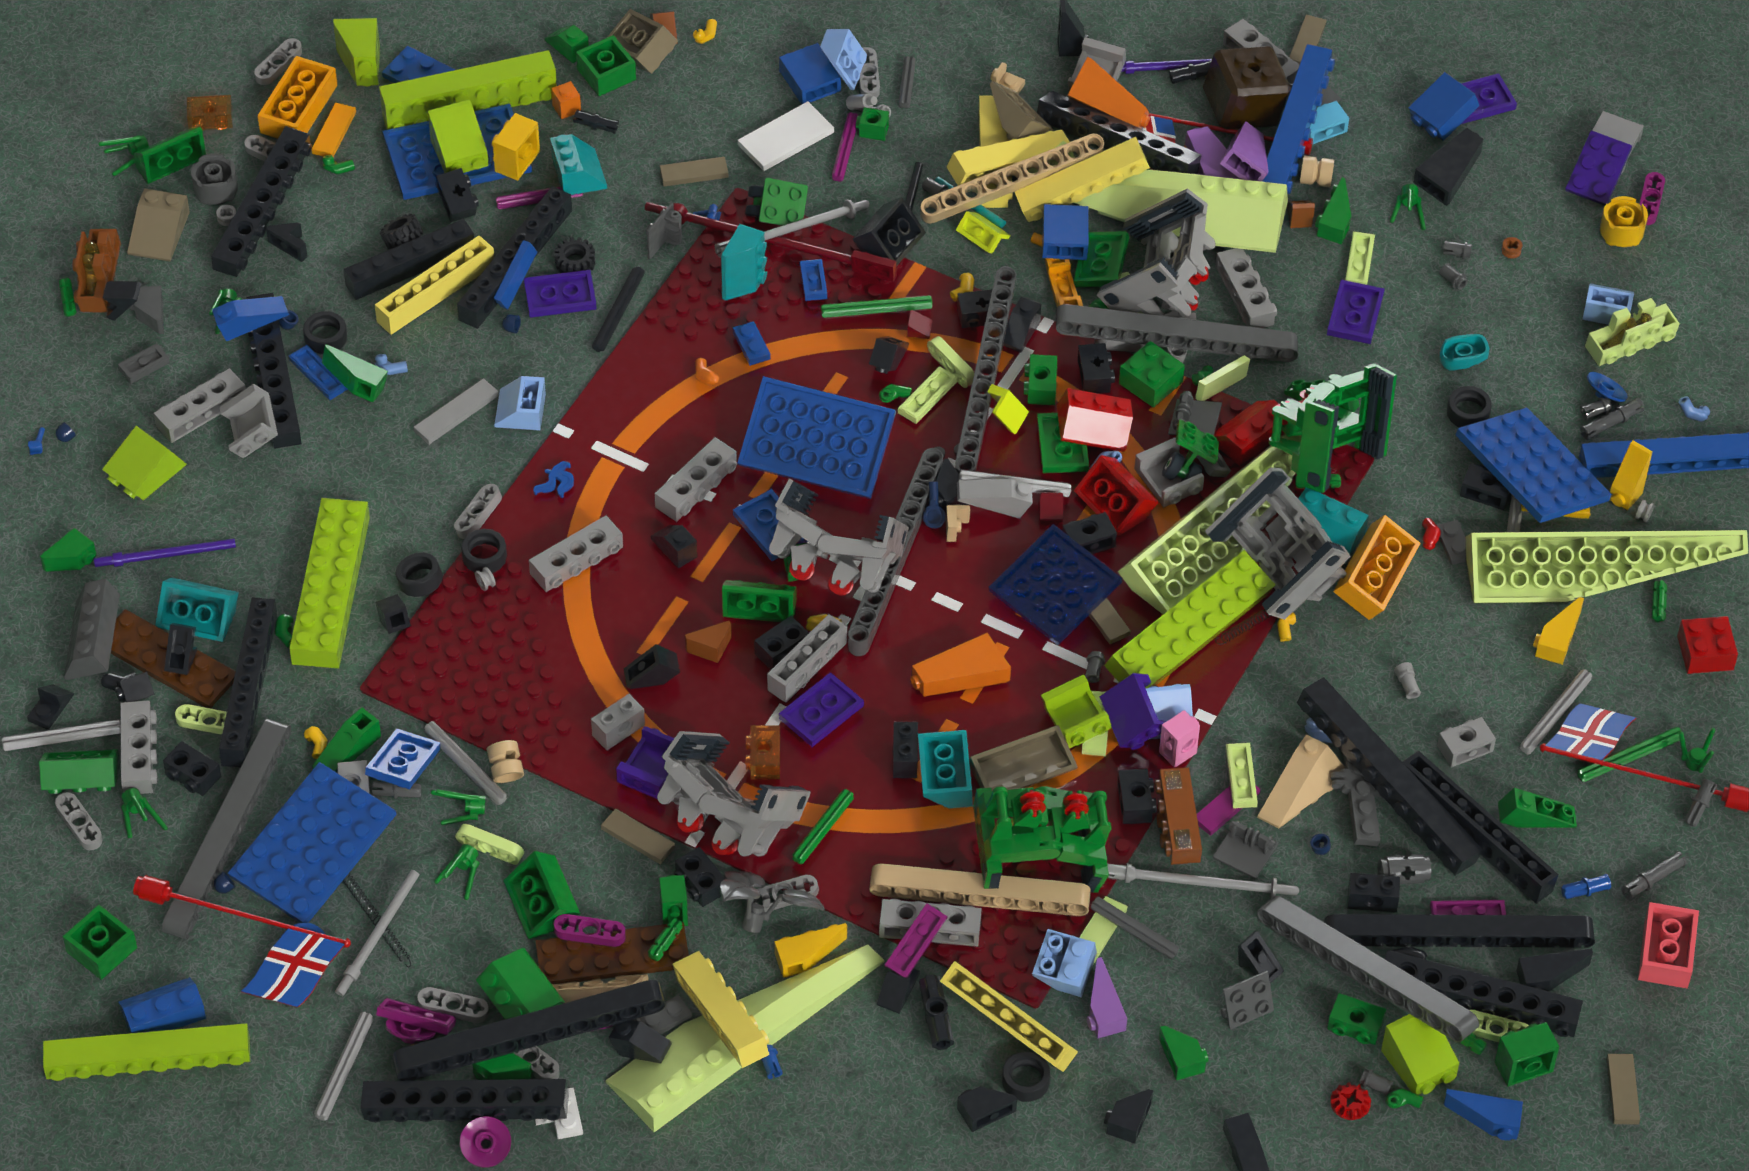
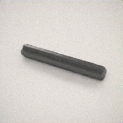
M1095 898L1091 904L1093 911L1166 957L1173 959L1178 953L1179 947L1102 898Z

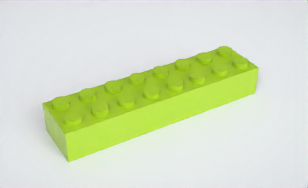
M547 50L379 86L382 116L386 128L389 130L429 121V110L469 99L474 111L506 104L515 107L543 100L549 101L552 99L551 88L557 86L556 68L551 54Z
M321 498L290 644L292 665L338 669L340 667L370 519L368 502Z
M1244 550L1113 654L1105 664V667L1119 683L1131 674L1138 673L1149 675L1151 684L1145 688L1156 686L1263 600L1276 585Z

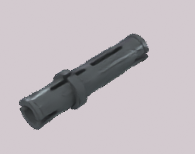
M1635 398L1623 406H1616L1613 411L1581 426L1580 431H1583L1581 434L1588 440L1620 422H1627L1631 416L1644 411L1643 402L1639 398Z
M1677 851L1674 855L1647 872L1642 871L1636 876V879L1621 887L1623 895L1629 892L1630 894L1625 897L1631 900L1642 891H1649L1654 886L1653 884L1680 867L1685 866L1687 863L1685 856L1679 859L1683 854Z

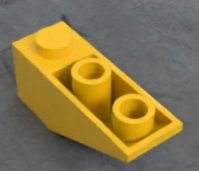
M833 924L821 930H810L801 935L787 936L774 941L775 956L782 977L797 975L815 966L847 939V924Z

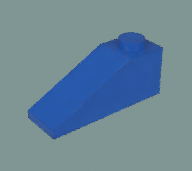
M282 296L233 300L212 309L217 326L226 341L289 315Z
M1451 1089L1446 1090L1444 1106L1491 1136H1497L1501 1140H1517L1523 1101Z

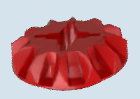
M1348 1082L1343 1086L1339 1084L1337 1089L1332 1092L1330 1103L1333 1111L1339 1117L1347 1120H1357L1369 1112L1371 1098L1368 1095V1090L1362 1089L1360 1084L1356 1086ZM1354 1094L1355 1102H1352L1347 1107V1098L1349 1099Z

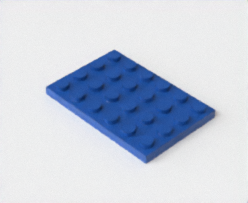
M506 104L474 111L487 148L489 166L465 172L464 175L467 174L469 176L471 185L507 178V176L495 172L492 140L496 134L501 132L505 122L514 115L511 105ZM429 121L384 130L383 138L403 200L438 193L435 185L436 176L445 172L430 140ZM531 164L523 174L532 172Z
M763 376L737 464L871 499L896 410Z
M1528 408L1457 429L1456 436L1539 523L1608 502L1612 494L1585 468Z
M319 762L231 868L228 875L299 923H308L397 815L396 811Z

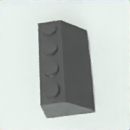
M107 579L85 583L76 600L64 672L65 680L108 672L120 594Z

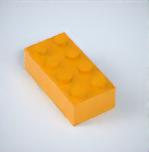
M296 56L258 114L260 133L278 139L285 126L308 133L337 87L336 69Z
M1386 515L1382 516L1370 524L1345 569L1347 575L1344 578H1340L1333 592L1368 620L1372 619L1386 608L1421 543Z

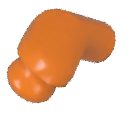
M696 359V379L707 385H716L719 381V375L707 369L706 359Z

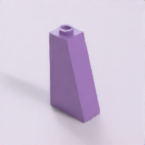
M1245 121L1233 137L1220 164L1242 180L1262 182L1269 172L1263 133Z
M1208 126L1187 131L1185 140L1187 149L1201 154L1197 175L1240 179L1220 164L1227 149Z

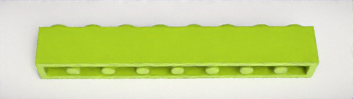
M247 1023L43 1041V1068L46 1079L61 1081L68 1077L85 1079L91 1075L114 1076L116 1073L126 1072L139 1074L142 1071L149 1070L164 1072L172 1068L188 1070L195 1066L213 1068L219 1064L241 1065L244 1062H250V1036Z

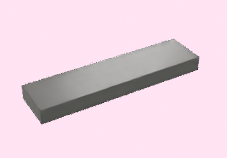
M483 378L414 426V432L430 445L497 398L499 393Z

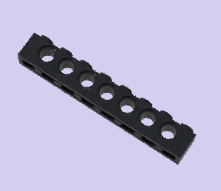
M1051 91L1039 99L1037 113L1054 127L1080 138L1090 134H1098L1104 140L1103 148L1110 149L1136 137L1151 169L1198 174L1201 154L1055 91Z
M285 126L211 256L213 270L237 277L241 270L244 271L246 269L250 254L255 253L257 242L260 237L263 238L268 222L274 219L278 204L281 205L283 203L287 188L290 189L292 187L296 172L299 173L301 171L304 158L308 157L311 153L310 134Z
M553 186L457 303L459 321L476 329L481 326L498 304L494 300V296L522 241L530 242L538 254L572 212L571 194Z
M267 293L248 296L246 299L274 297V294ZM276 320L248 332V336H253L254 340L250 341L252 354H257V357L253 358L255 371H260V375H256L258 387L263 388L270 396L278 433L276 437L270 440L273 441L274 449L302 444L279 320Z
M254 597L251 599L219 746L221 766L241 768L249 752L277 619L275 599Z
M1417 751L1403 761L1405 766L1483 849L1481 855L1535 904L1553 892L1559 874L1426 756Z
M1387 950L1385 960L1468 1010H1476L1528 1025H1539L1547 1022L1550 1030L1558 1036H1575L1583 1000Z
M566 1079L363 1081L360 1109L364 1120L375 1123L389 1120L396 1122H405L407 1120H420L422 1122L446 1120L454 1122L457 1120H474L485 1116L493 1117L500 1121L508 1119H521L524 1121L547 1119L555 1121L567 1119L569 1090Z

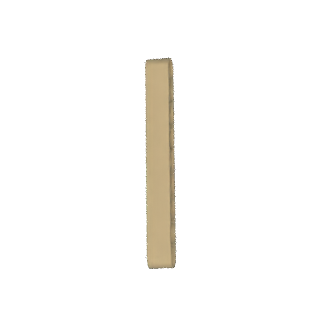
M1090 134L930 196L921 203V219L926 223H935L1024 188L1103 152L1104 140L1098 134ZM1096 144L1099 148L1092 150L1088 145ZM1076 152L1079 156L1072 158L1068 153ZM1056 160L1058 164L1052 166L1048 164V161ZM1035 168L1038 170V172L1035 174H1031L1027 171V169ZM1012 175L1017 177L1018 180L1011 182L1007 177ZM992 183L995 184L997 188L991 190L988 189L986 185ZM972 191L975 192L977 196L971 198L968 197L966 193ZM949 199H952L956 201V204L950 206L947 205L945 202ZM928 207H932L936 210V212L930 214L927 213L925 209Z
M876 864L872 867L869 888L872 894L880 897L1083 916L1088 913L1091 892L1090 887L1082 883L1001 875L999 888L984 889L982 873L891 864Z

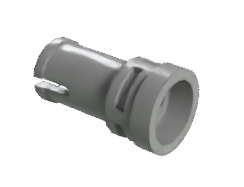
M1405 662L1396 666L1394 672L1399 682L1402 683L1406 698L1419 697L1421 691L1415 680L1412 664Z

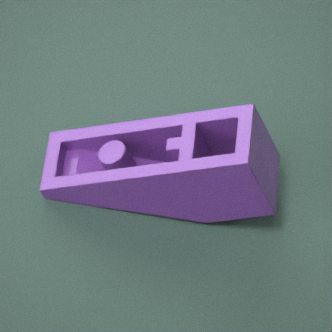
M1102 957L1097 958L1090 1014L1087 1016L1088 1027L1090 1031H1095L1097 1038L1126 1031L1127 1016Z

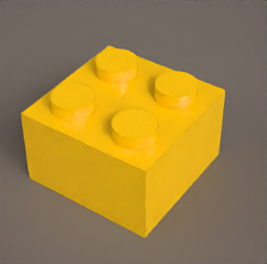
M517 113L505 122L501 132L496 134L492 140L495 172L517 181L540 153L538 122Z

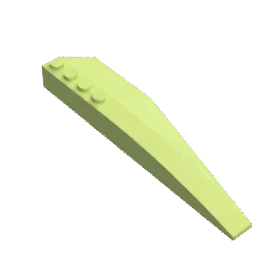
M1144 170L1139 175H1133L1119 184H1113L1099 193L1091 194L1081 201L1074 203L1079 204V206H1088V210L1091 208L1097 210L1098 214L1125 222L1126 218L1188 188L1208 204L1205 231L1215 240V246L1276 253L1288 197L1287 184ZM1181 227L1172 231L1177 237L1180 236Z
M1284 434L1282 438L1301 443L1302 435L1288 437ZM1269 446L1123 566L1118 573L1132 591L1159 612L1165 614L1245 550L1233 536L1226 542H1213L1205 530L1269 468H1282L1291 478L1285 483L1288 487L1295 475V472L1291 470L1292 455L1276 447ZM1266 500L1252 515L1260 517L1271 505Z
M1747 530L1471 533L1465 537L1466 561L1473 603L1568 602L1575 600L1574 598L1599 594L1748 554Z
M865 945L737 1001L741 1000L748 1016L753 1015L758 1024V1029L765 1031L769 1039V1044L767 1045H773L883 964L884 959L869 945ZM703 1015L683 1023L666 1036L672 1045L662 1063L634 1059L605 1080L653 1132H656L742 1068Z

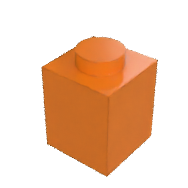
M571 81L551 88L552 105L561 119L574 115L577 109L581 110L580 94Z

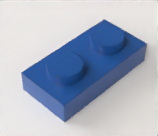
M822 259L800 261L805 301L827 299Z
M754 321L733 327V335L749 366L771 359V354Z

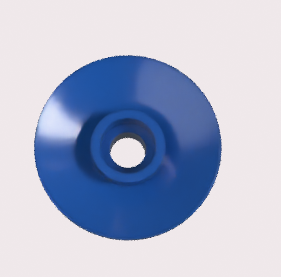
M1590 372L1587 375V379L1596 390L1595 395L1598 398H1608L1619 402H1624L1628 398L1625 390L1609 377L1597 372Z

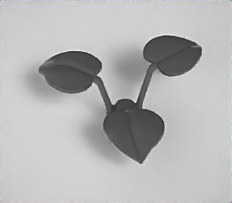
M726 871L724 873L726 880L721 881L720 894L724 902L732 899H747V908L742 928L752 933L761 932L763 921L769 920L770 914L781 900L793 905L816 908L823 912L825 910L822 903L814 895L802 890L786 889L784 894H779L768 911L765 912L762 905L753 903L754 899L760 898L759 890L754 887L763 888L765 880L751 872Z

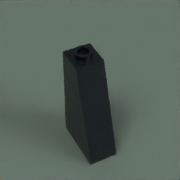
M1468 128L1464 129L1415 169L1413 183L1444 205H1449L1481 154L1483 138Z

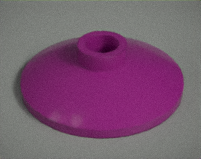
M391 1019L386 1021L385 1026L389 1033L409 1044L428 1040L434 1037L436 1033L435 1031Z
M485 1116L472 1120L465 1126L460 1136L462 1154L468 1162L477 1167L488 1168L498 1165L507 1157L511 1148V1136L508 1128L503 1122L493 1117ZM489 1140L491 1142L490 1147L483 1148L481 1146L482 1141Z

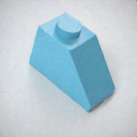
M1337 101L1323 104L1317 108L1316 121L1310 125V138H1313V144L1348 131L1349 117Z

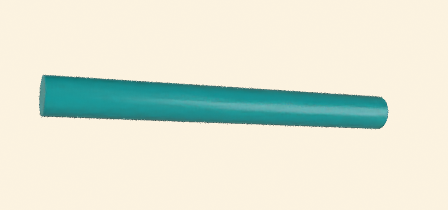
M939 176L934 180L941 185H947L949 189L954 187ZM982 205L971 208L999 228H1003L1006 225L1005 220Z

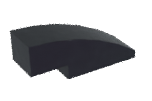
M1249 1113L1225 1119L1223 1131L1232 1149V1157L1238 1171H1269L1260 1140Z

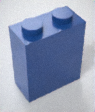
M818 43L779 57V71L801 104L810 103L841 91V76Z
M1444 72L1408 108L1411 113L1410 118L1418 127L1423 126L1429 135L1434 138L1437 136L1444 141L1480 105L1475 93Z
M1044 204L1042 258L1087 260L1089 245L1088 206Z

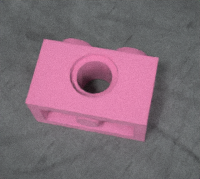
M1184 710L1162 724L1159 753L1174 768L1197 754L1200 730L1197 719L1190 716Z

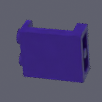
M1133 673L1099 696L1105 711L1109 715L1112 729L1120 747L1131 748V750L1141 748L1146 740L1160 735L1162 724L1167 722L1158 719L1145 687L1151 684L1148 674Z
M644 726L642 738L627 762L621 761L616 768L617 782L658 799V793L669 774L664 769L666 761L662 756L674 738L663 734L658 729Z

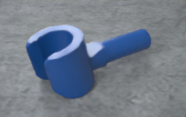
M715 204L710 205L709 210L693 212V214L707 216V218L719 220L721 216L720 211L716 212L718 207Z
M42 427L39 428L36 440L28 441L30 455L41 454L43 451L42 438L45 429Z

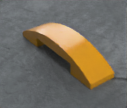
M1045 258L1047 274L1056 306L1058 307L1063 304L1083 306L1081 296H1078L1072 278L1069 259Z

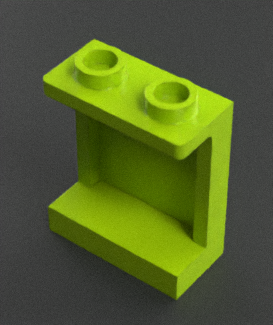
M1081 675L1041 695L1046 712L1054 725H1059L1069 749L1112 729L1109 715L1099 705L1090 690L1085 675Z

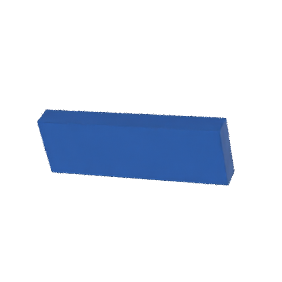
M522 241L494 296V300L504 309H509L537 254L536 249L530 242Z
M308 345L289 355V360L329 400L348 390L322 364V359Z

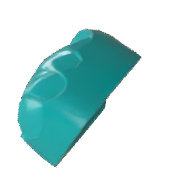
M1459 335L1445 339L1439 358L1442 366L1449 371L1466 369L1487 360L1490 348L1483 335Z

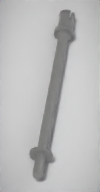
M847 199L843 202V207L764 231L765 240L844 215L853 219L857 211L868 208L870 203L867 200L853 203ZM730 240L715 244V252L718 254V257L721 258Z
M1129 863L1126 866L1107 864L1108 878L1125 880V883H1130L1134 879L1266 892L1270 893L1271 899L1276 894L1297 895L1299 893L1297 886L1277 884V878H1273L1271 883L1140 870Z

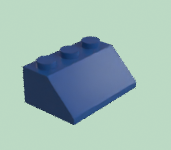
M191 977L118 1002L130 1033L175 1030L206 1019L202 999Z

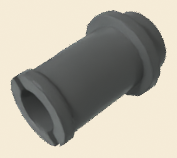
M1445 240L1443 255L1462 256L1463 259L1465 257L1470 258L1472 244H1468L1467 241L1465 243Z
M1447 263L1440 269L1439 274L1447 279L1454 289L1461 290L1467 285L1468 279L1464 273L1460 274L1450 264Z
M1600 397L1596 402L1581 406L1580 411L1582 413L1590 410L1589 413L1583 414L1584 419L1588 420L1602 413L1606 415L1611 410V404L1608 398Z
M1092 651L1086 659L1088 665L1085 677L1088 682L1097 683L1100 680L1101 668L1106 660L1103 653Z
M1365 1069L1359 1083L1363 1084L1364 1088L1368 1086L1387 1096L1394 1081L1374 1073L1373 1069L1370 1071Z

